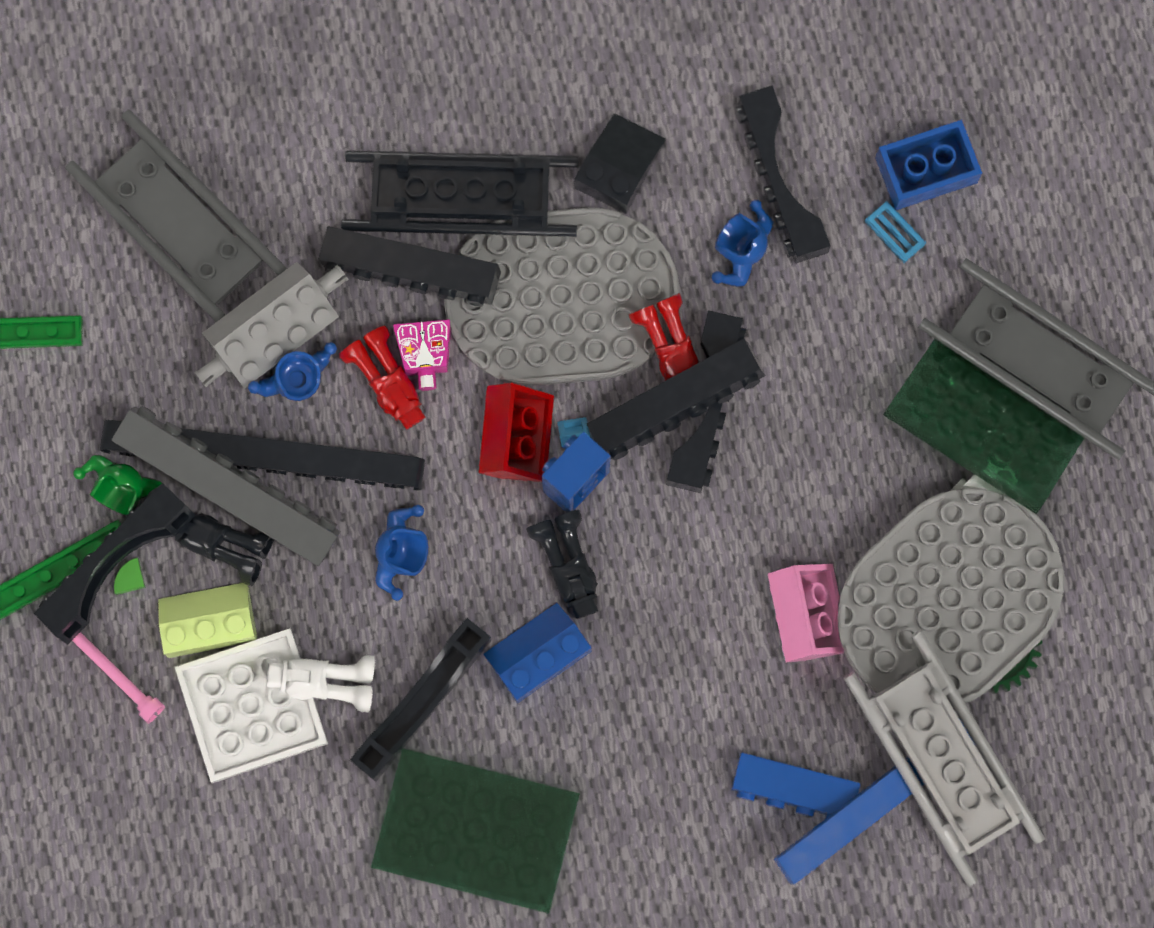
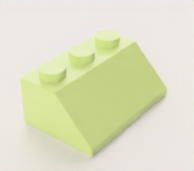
M239 583L158 599L159 629L163 653L168 658L257 640L247 584Z

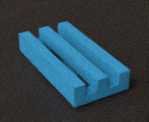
M888 201L883 203L865 219V223L904 264L926 245L922 237ZM884 211L915 241V246H912L882 214ZM876 218L905 247V249L908 251L907 253H905L895 243V241L879 226V224L875 221Z

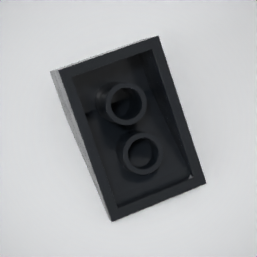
M614 113L574 179V189L627 214L666 138Z

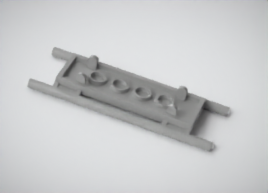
M919 630L912 634L911 637L927 662L922 667L872 698H869L854 672L847 674L843 679L966 885L972 886L978 879L964 855H970L1021 822L1034 844L1041 843L1045 837L923 631ZM890 730H893L944 815L947 821L945 824L889 732Z

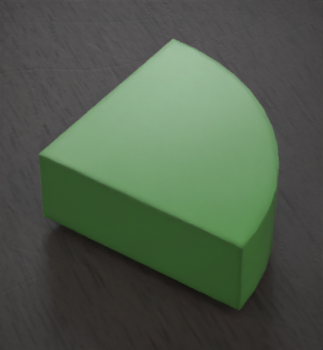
M138 558L128 561L117 573L114 582V592L116 595L146 588Z

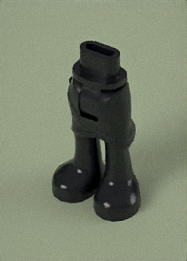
M573 510L554 519L570 557V560L566 563L556 538L552 520L536 523L526 528L531 539L542 544L551 564L549 569L565 603H568V608L572 607L575 618L580 619L598 612L594 600L598 598L595 594L598 583L596 582L594 571L588 566L585 553L582 552L577 535V527L582 521V515L580 510Z
M203 513L195 514L174 536L175 541L188 550L207 557L214 562L217 559L238 570L241 581L249 586L255 584L262 568V562L255 557L223 547L221 544L224 541L232 543L257 557L265 559L274 542V539L263 532L254 535L232 529L231 526L221 524L214 517Z

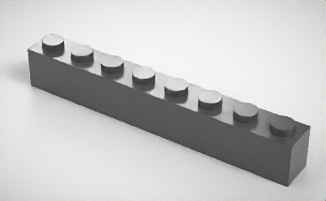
M140 406V408L133 407L129 409L111 441L315 565L319 566L323 562L341 532L336 529L337 524L324 516H321L319 519L310 513L311 508L297 500L293 503L284 497L285 492L274 485L265 486L258 481L259 477L255 473L244 469L242 472L232 466L234 462L227 456L220 453L216 456L206 450L208 446L204 442L196 438L190 440L181 435L182 430L170 422L163 424L155 419L156 414L148 408Z

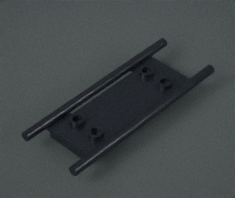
M346 151V162L373 163L371 220L342 219L341 229L354 232L577 237V225L548 224L549 167L579 168V156ZM407 218L512 220V224L407 221Z

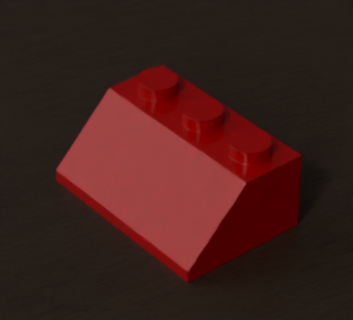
M515 383L487 386L479 474L500 479L542 482V475L544 473L542 468L548 462L554 395Z

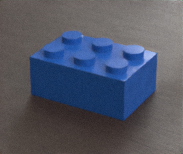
M962 120L878 148L875 157L895 210L977 184L982 175L980 165Z
M584 431L578 437L574 434L563 446V454L558 459L552 457L542 468L544 472L542 475L543 492L566 513L575 510L610 472L611 456Z

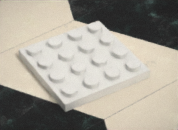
M290 628L175 667L211 783L328 744L314 698L304 700L292 698L285 691L280 692V688L267 687L269 663L282 664L283 660L288 662V660L301 659Z

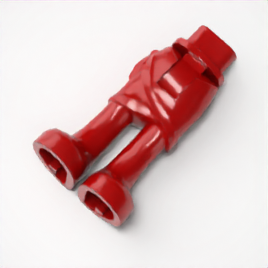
M680 293L656 303L659 312L668 326L674 344H668L654 304L629 314L633 324L642 325L648 332L660 362V372L665 381L699 363L690 336H686L680 320L679 309L683 304Z
M383 325L364 335L363 340L375 354L388 375L381 376L360 339L347 346L338 356L345 364L354 363L369 381V386L377 395L376 399L379 406L386 414L393 416L395 421L400 420L405 430H408L426 417L420 409L422 404L419 401L413 383L406 375L402 365L399 366L388 348L387 341L390 337V332L386 325Z

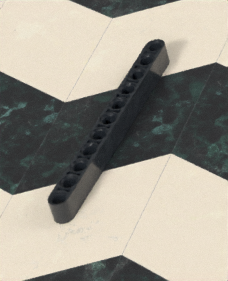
M105 420L99 451L110 454V451L119 452V455L138 457L111 441L122 421ZM180 428L182 430L181 435L190 440L196 438L204 442L208 446L206 450L216 456L218 453L227 456L234 462L233 466H237V469L257 471L258 468L266 469V473L286 475L287 472L296 473V476L316 478V476H324L325 480L345 482L346 479L355 480L354 483L375 486V483H382L384 487L404 489L407 486L414 487L413 490L422 489L425 459L420 457Z

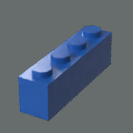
M741 753L731 790L736 791V797L740 799L754 801L755 797L767 799L766 805L784 809L786 804L797 807L796 813L813 817L814 812L825 814L827 818L858 794L861 783Z

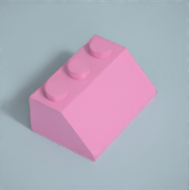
M833 564L794 565L769 573L770 592L773 598L785 662L806 661L843 654L837 619L840 596Z

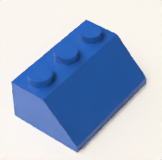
M556 603L483 655L518 704L591 653L592 647L571 618Z

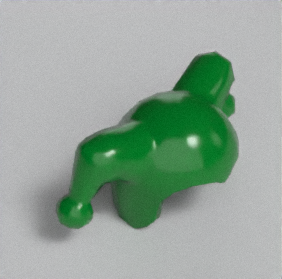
M102 455L92 456L82 467L75 468L73 472L76 479H83L86 473L93 470L96 471L98 478L93 485L90 496L107 508L125 516L132 510H135L141 498L147 497L150 491L158 488L163 483L153 478L141 477L139 472L132 466L116 464Z

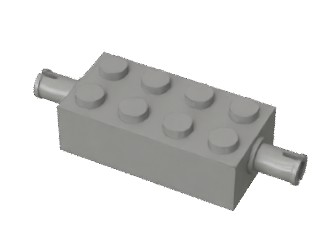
M295 262L202 333L216 352L214 354L216 357L194 373L202 384L208 387L210 383L226 371L228 373L231 372L245 389L251 381H255L278 364L283 356L295 351L339 317L327 300L329 298L328 294L349 279L342 269L336 265L316 281L298 262Z

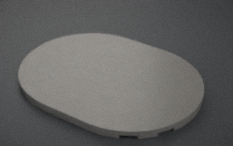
M603 208L548 211V224L577 225V237L475 234L459 250L458 255L497 263L501 274L492 305L484 303L482 307L474 306L467 303V299L455 297V300L444 299L447 320L450 319L451 333L461 351L472 363L487 374L505 382L532 386L598 381L622 376L635 370L651 359L656 353L646 329L642 325L633 324L629 314L654 304L666 339L670 334L656 303L679 293V281L674 262L668 250L665 249L664 245L648 227L641 222L622 215L620 212ZM496 220L491 223L512 224V220Z
M963 488L939 493L928 498L911 510L857 562L845 581L839 600L837 619L840 642L849 664L858 677L872 691L878 694L927 663L911 637L915 632L922 630L965 704L975 700L1005 676L1045 637L1059 613L1065 584L1058 545L1039 516L1026 505L1008 495L981 488Z

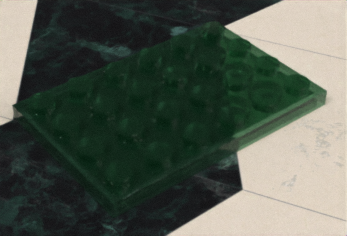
M936 339L933 340L883 414L1035 514L1039 512L1084 440V437Z
M402 748L371 868L550 914L580 794Z

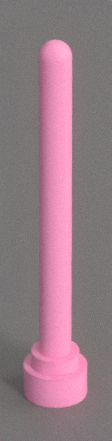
M81 632L72 640L138 705L139 716L148 724L157 717L154 715L156 712L159 715L165 709V706L157 698L146 697Z

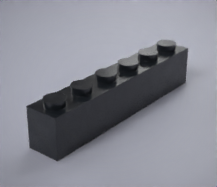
M327 226L318 258L327 272L338 265L343 272L352 273L353 277L359 280L370 281L371 278L379 279L386 286L395 288L399 284L410 286L409 289L411 291L426 294L428 290L438 293L439 297L447 300H455V297L467 299V303L482 307L484 303L493 304L501 274L497 263Z
M744 338L588 422L587 426L594 441L611 456L610 459L618 460L629 453L628 450L636 445L644 446L655 439L654 436L664 430L665 432H670L681 425V421L686 418L701 416L708 410L707 407L712 404L727 402L733 398V393L738 390L753 388L766 375L750 344Z

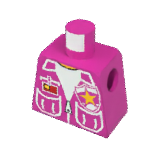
M450 319L394 324V332L406 375H418L419 390L421 391L436 389L435 373L448 372L451 340Z

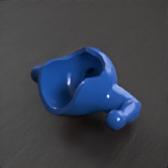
M753 200L749 205L750 210L756 213L757 222L738 213L725 224L719 233L715 243V250L731 261L733 273L724 275L720 271L714 272L711 279L715 284L724 283L735 287L745 286L751 273L752 264L757 263L765 255L768 246L767 237L773 227V220L762 209V203L759 200Z
M329 342L326 343L323 350L317 351L313 355L300 351L287 353L278 362L273 375L261 379L259 382L251 381L248 384V390L251 393L264 397L281 394L285 398L294 401L309 399L319 388L321 372L329 364L332 354H335L337 347L334 343Z
M421 505L390 511L387 517V530L379 536L376 542L375 555L378 561L376 585L391 594L392 599L395 601L402 599L404 593L400 588H395L392 583L393 577L396 574L416 576L421 572L427 560L429 549L426 535L422 531L408 528L405 525L406 520L411 516L421 517L424 514V508Z

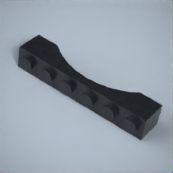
M773 85L740 95L738 106L735 107L736 116L740 124L745 123L748 133L744 134L748 149H754L757 159L754 160L755 169L758 176H764L767 186L763 187L767 202L769 204L773 203L777 213L773 214L777 229H783L786 240H783V246L787 257L792 256L796 264L829 253L831 245L821 219L810 213L793 197L779 173L775 157V135L782 110Z
M708 310L700 343L707 358L744 339L746 328L741 327L743 318ZM716 402L709 406L706 416L697 431L685 444L674 451L667 478V486L701 493L703 486L709 487L713 470L707 469L709 458H716L720 442L714 440L716 429H723L726 413L721 412L722 403L718 404Z
M162 483L158 488L149 492L146 500L137 509L132 510L126 516L125 521L115 531L110 532L105 537L104 542L93 553L84 558L82 565L73 574L63 579L61 586L40 603L39 608L34 614L57 638L68 645L89 624L91 609L97 592L114 567L126 556L143 545L159 539L176 536L195 514Z
M466 618L410 692L366 739L350 761L376 782L492 641L491 636L470 619Z

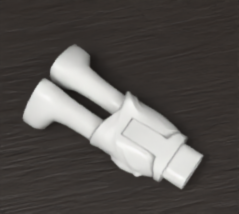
M370 655L362 656L354 665L330 664L329 660L319 661L312 659L288 660V662L283 660L282 664L269 663L267 687L280 688V692L285 691L292 698L301 700L311 698L326 700L330 698L352 703L358 711L369 713L372 702V686L327 684L326 678L370 684L374 674L375 658Z

